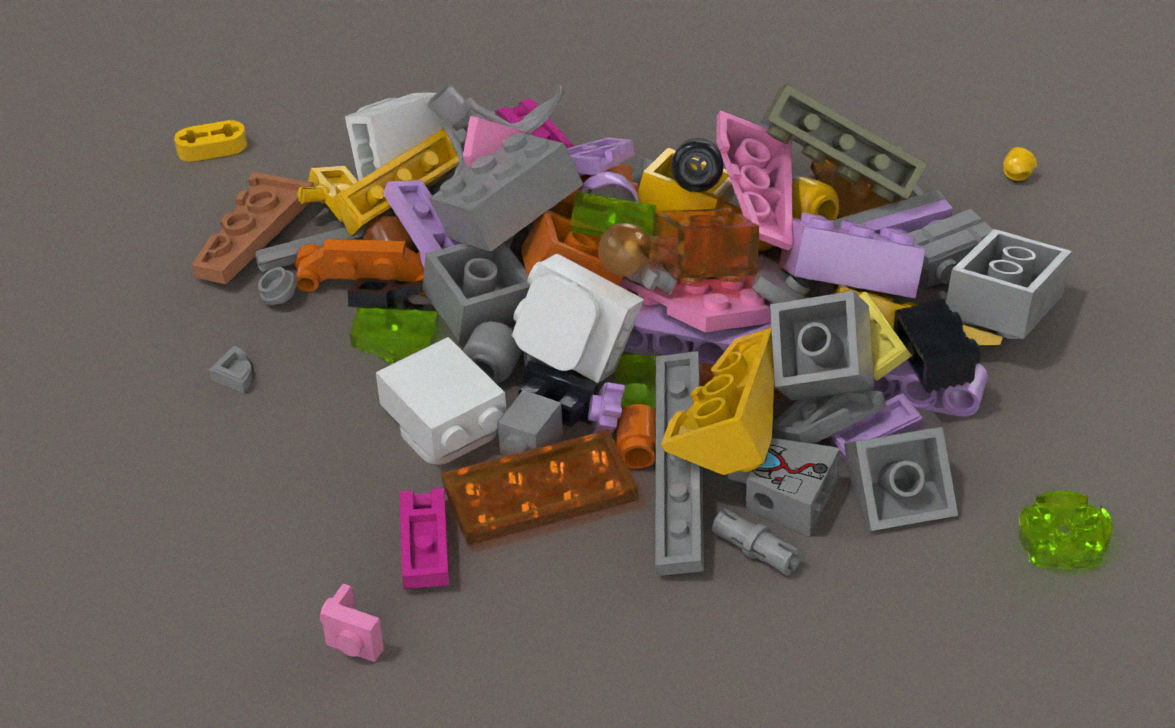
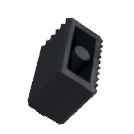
M945 299L895 310L894 331L912 356L907 360L926 392L931 393L933 390L938 392L941 388L946 390L949 386L954 388L957 384L962 386L965 382L971 384L974 381L976 364L980 363L978 344L974 339L966 337V333L963 332L960 315L956 311L952 312V310H949Z

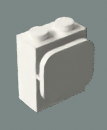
M411 93L400 98H387L361 107L356 113L345 116L358 180H361L443 129L440 125L442 120L428 106V102L436 93Z
M555 254L542 262L538 261L533 266L527 279V283L530 285L527 296L522 299L514 312L513 320L516 321L511 336L515 339L516 344L521 350L561 371L572 369L596 383L601 382L615 372L644 299L559 254Z
M449 337L376 372L380 404L400 424L402 438L424 461L435 465L446 464L490 442L497 436V422L506 412L505 392Z

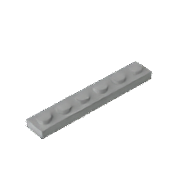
M698 351L656 356L655 566L659 576L704 571L703 467L664 452L660 445L670 419L677 411L684 410L686 413L693 404L690 394L696 387L702 386L701 359Z

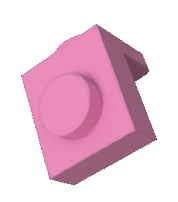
M342 584L333 598H328L321 609L320 622L323 624L326 645L336 648L346 655L358 656L376 662L384 650L380 618L356 610L353 587Z

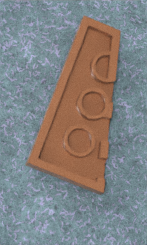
M253 172L248 179L250 184L248 190H241L235 198L237 206L232 213H225L221 219L220 225L222 229L220 232L209 237L191 264L195 278L227 284L234 279L255 257V252L263 249L275 236L280 234L310 203L301 204L297 193L299 187H315L314 183Z

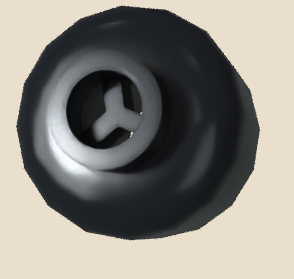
M692 138L683 142L676 149L671 163L672 175L678 185L689 192L697 193L713 188L719 182L724 168V161L719 148L715 143L705 138ZM694 156L701 157L699 160L692 159ZM705 160L706 166L702 169L701 163ZM691 164L696 165L697 169H694Z

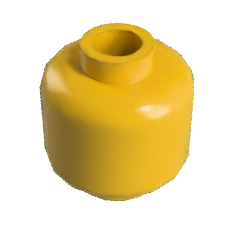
M808 176L797 177L792 181V218L801 219L802 212L824 216L826 220H836L839 213L837 192L832 186Z

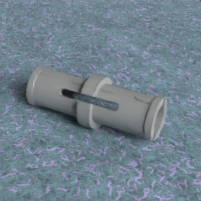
M729 508L723 509V513L720 511L713 522L712 532L715 535L728 540L742 549L744 556L751 560L758 558L786 576H789L791 571L794 572L801 561L802 551L799 548L771 534V529L764 524L756 525L749 522Z

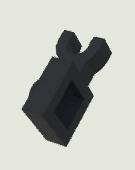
M359 278L348 290V307H361L365 312L378 313L385 311L391 305H396L399 312L411 318H420L424 313L423 305L412 304L408 300L407 295H418L423 290L422 282L414 281L402 285L399 284V280Z

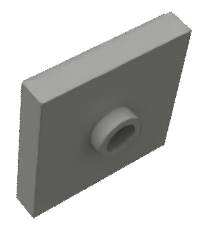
M763 254L759 256L753 265V290L773 304L824 296L810 287L803 279L793 276Z

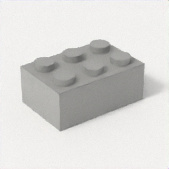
M517 133L506 138L502 142V147L491 155H485L476 159L472 163L470 170L461 176L445 181L440 186V191L431 196L429 200L449 239L491 252L584 184L564 143Z
M993 229L952 269L946 305L948 304L949 310H952V312H958L962 324L992 329L1001 337L1008 339H1024L1063 296L1072 251Z

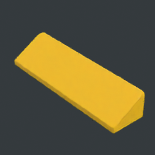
M444 129L335 196L341 217L350 237L366 229L367 225L375 218L388 215L394 211L383 195L387 182L422 180L427 189H429L456 169L459 158Z

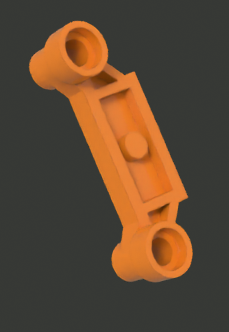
M325 239L323 247L315 244H306L299 248L295 261V268L297 270L296 287L304 292H313L318 288L319 283L326 279L358 280L359 278L422 282L423 286L424 267L421 263L420 251L415 253L408 249L405 241ZM423 290L419 293L422 296H426Z

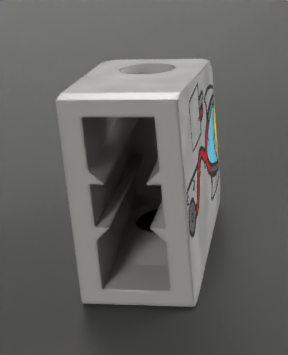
M772 438L763 464L749 472L736 471L728 474V479L746 484V507L750 512L810 537L838 482L840 448Z

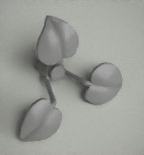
M451 84L443 87L431 98L428 106L442 120L440 125L446 131L458 155L459 162L456 169L435 186L431 195L433 196L440 191V186L445 181L461 176L470 170V166L465 165L463 159L464 151L462 149L465 146L470 116L488 121L491 120L501 125L522 130L525 134L529 135L540 128L551 117L563 97L565 89L559 85L558 91L553 98L533 109L522 121L512 124L495 115L493 108L486 110L476 104L471 97L465 100ZM472 109L473 111L477 112L478 114L473 115V114L470 112V110Z

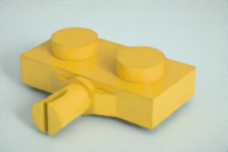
M346 166L311 168L308 182H313L315 187H299L297 193L299 202L301 204L307 202L325 203L337 219L343 222L335 196L358 181Z

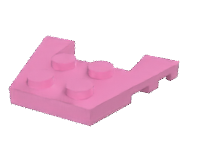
M756 254L724 258L721 278L709 280L700 277L686 278L684 283L675 285L671 295L666 294L656 286L654 291L650 290L643 284L636 283L625 276L619 284L625 290L630 289L637 292L638 296L644 299V304L648 306L665 305L667 306V315L705 333L771 323L770 304L773 303L755 292L752 288L753 265L759 258Z

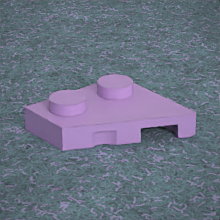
M611 137L567 148L579 176L587 174L597 175L612 167L619 166L621 162L635 155L633 140Z

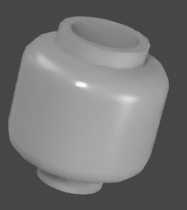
M494 321L483 322L475 327L463 352L495 383H501L510 377L522 354V350L511 336L513 330L510 327Z

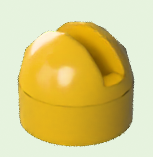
M1014 147L1004 158L1003 171L1010 180L1023 181L1032 174L1037 166V160L1027 149Z

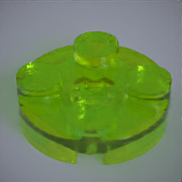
M1055 490L1037 496L1036 503L1029 506L1028 509L1026 504L1020 514L1018 536L1022 547L1029 553L1030 562L1036 567L1043 569L1050 567L1060 569H1093L1101 565L1103 556L1110 547L1113 523L1110 514L1102 505H1100V510H1098L1095 506L1088 504V496L1074 491ZM1059 526H1068V530L1072 533L1058 531Z

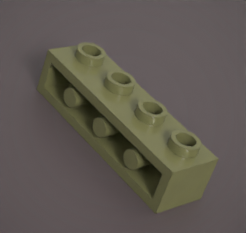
M788 84L780 87L761 123L769 127L766 133L785 144H788L791 139L804 147L801 153L820 164L825 159L838 166L836 170L838 175L856 184L859 179L873 186L870 191L872 194L889 203H892L893 199L898 201L907 200L927 165L925 162Z

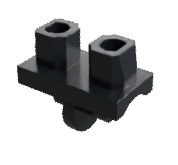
M532 361L528 362L524 367V384L519 390V394L525 390L560 402L562 425L571 428L578 421L590 425L594 422L588 420V413L592 394L596 395L598 390L597 383L582 379V374L572 369L561 372Z

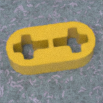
M234 120L183 128L174 136L178 157L188 162L238 154L247 147L245 127L239 121Z

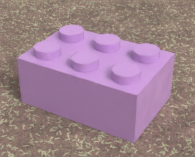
M802 212L801 219L792 218L793 246L789 251L782 248L779 265L793 276L916 298L926 249L914 243V236L906 235L901 230L881 227L880 234L874 233L875 229L866 227V224L849 220H842L841 226H834L835 222L826 220L824 216Z

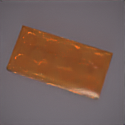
M609 430L441 473L442 486L445 488V493L467 546L638 500V487Z

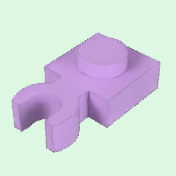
M607 382L602 386L599 395L592 394L588 420L595 421L594 435L611 437L617 427V419L620 418L622 413L621 399L625 385Z

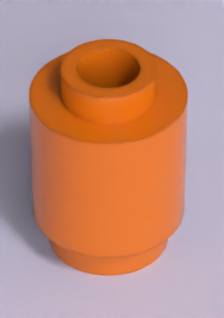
M629 405L622 409L621 416L617 419L616 452L622 463L629 468H647L654 463L656 458V410L647 405Z

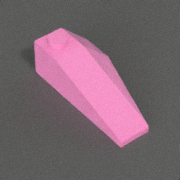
M720 110L717 115L716 142L750 234L756 239L789 251L793 246L792 140L790 139L788 144L782 143L766 133L767 128Z

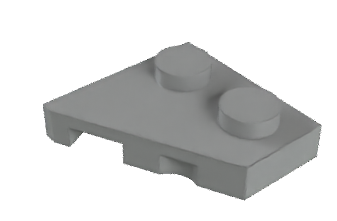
M861 390L797 400L773 422L772 438L815 444L885 409L887 405L883 393L874 390Z

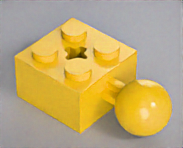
M667 148L643 171L637 192L640 211L635 212L634 215L642 218L643 222L647 225L669 228L689 215L700 213L708 228L697 234L700 240L707 230L714 232L722 224L733 229L737 241L746 249L765 251L775 246L751 236L741 207L732 203L735 191L726 169H723L719 182L713 188L701 193L689 192L681 188L674 180L671 171L672 157L675 153L673 149ZM705 161L701 163L702 169L706 166ZM691 164L694 169H697L696 165Z

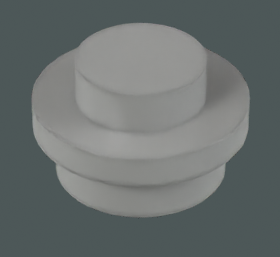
M282 267L270 269L261 277L258 283L261 299L267 305L287 302L295 293L297 278L291 271L284 270Z

